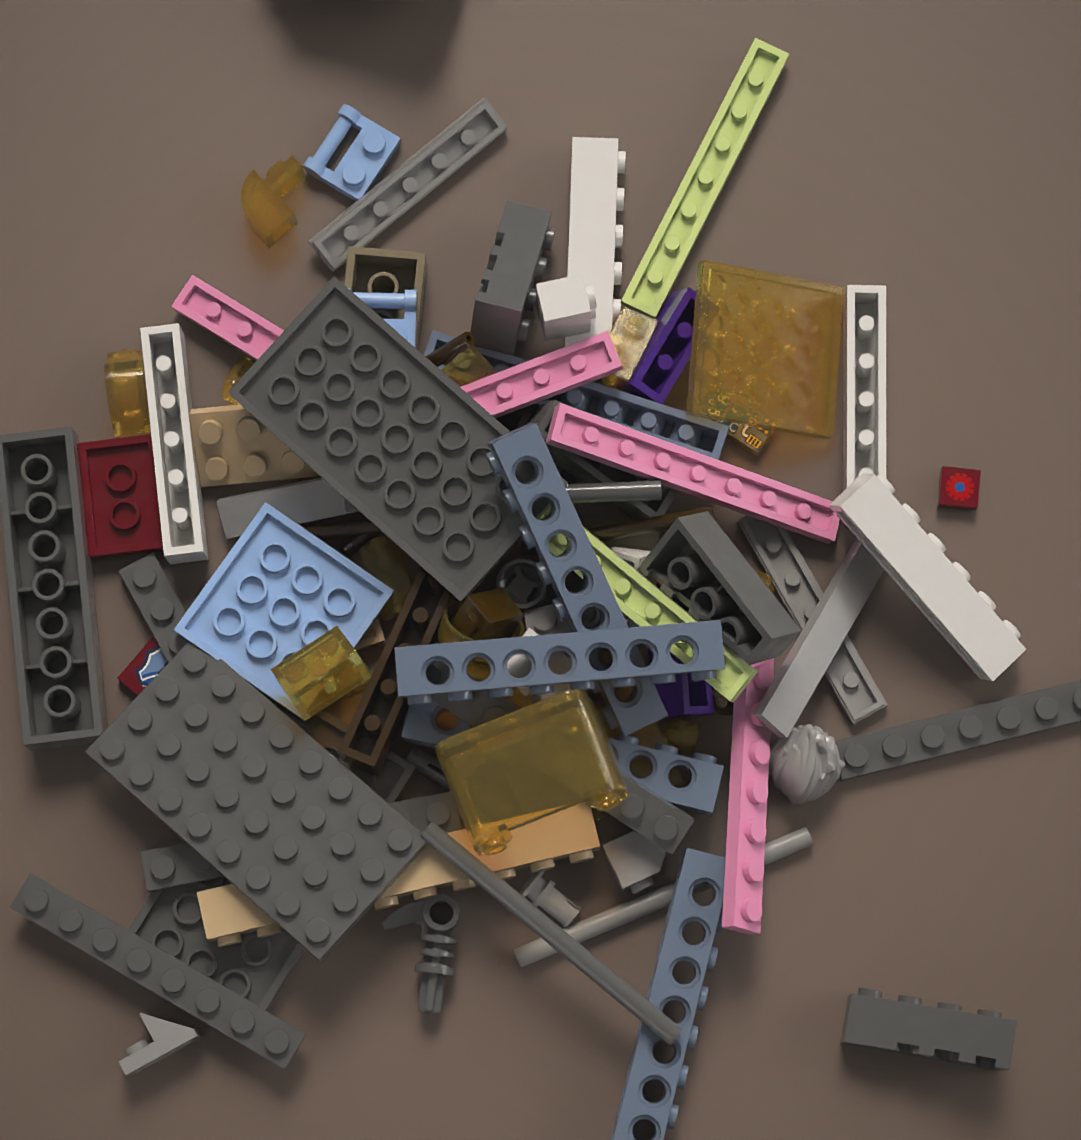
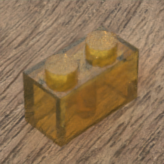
M335 626L270 669L304 721L371 678L358 653L338 626Z

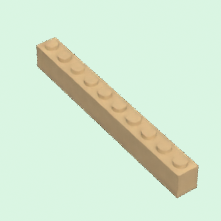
M588 800L448 833L503 880L516 877L515 870L529 866L532 873L554 868L555 860L567 857L570 858L571 863L590 860L594 858L593 851L600 850L590 801ZM428 844L377 900L374 906L375 910L398 905L399 897L413 894L414 900H422L438 895L437 888L452 885L454 891L475 887L477 884ZM233 884L197 892L206 938L210 942L217 941L218 947L242 942L241 935L255 931L258 938L281 933L280 926Z

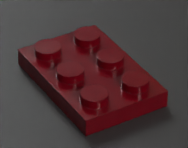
M151 434L78 443L89 557L91 559L163 551Z

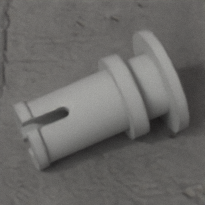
M545 870L533 873L524 883L519 893L524 898L528 896L533 900L531 903L535 907L539 905L566 928L577 916L581 907L575 905L553 887L555 885L553 881L549 880L546 882L541 878Z

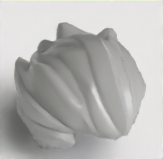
M811 724L793 727L787 738L779 737L770 746L769 774L772 776L774 786L781 790V793L792 804L802 805L805 802L813 801L823 796L832 788L845 767V763L840 760L834 737L828 736V733L823 732L820 727L812 726Z

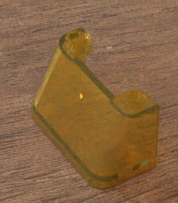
M574 689L559 693L441 741L435 747L441 769L472 846L479 856L483 854L495 855L504 851L507 848L506 844L512 839L511 830L582 802H585L589 807L597 808L598 811H607L618 806L620 800L629 797L601 714L584 690Z

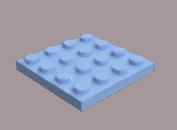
M265 502L174 628V631L216 660L222 659L253 687L304 721L390 601L395 591Z

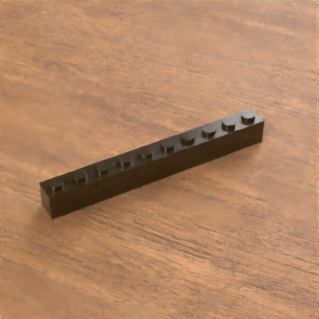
M522 408L496 419L511 432L528 424L533 415L531 411ZM420 567L338 750L342 762L376 776H379L409 708L407 697H398L394 647L437 644L457 600L422 567Z

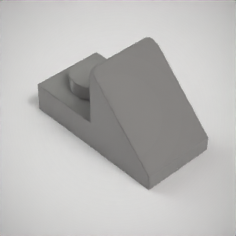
M139 1013L154 1042L148 1045L146 1039L135 1043L124 1050L127 1057L118 1062L124 1074L131 1077L201 1038L198 1030Z

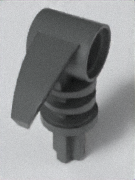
M436 895L430 899L409 903L397 909L382 922L384 931L411 923H418L422 927L421 940L426 941V948L419 949V954L424 955V963L415 964L414 971L422 973L418 1010L425 1013L436 1014L441 1012L446 976L453 977L455 969L447 966L448 959L455 957L454 953L449 952L450 945H455L457 940L451 938L452 930L460 922L461 913L456 901L447 895ZM441 903L450 905L454 912L452 920L445 925H438L431 919L432 909Z

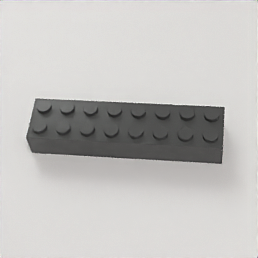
M72 426L0 435V507L23 745L31 751L92 744L108 728L92 563L88 550L78 451L79 437Z

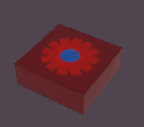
M942 466L937 507L976 511L978 508L981 470Z

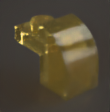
M293 155L285 162L283 160L276 162L268 170L265 180L253 169L242 186L241 204L246 220L253 232L269 249L298 224L295 213L282 200L286 194L306 178L303 166Z
M124 349L118 352L107 353V364H104L105 386L114 437L151 432L142 349Z

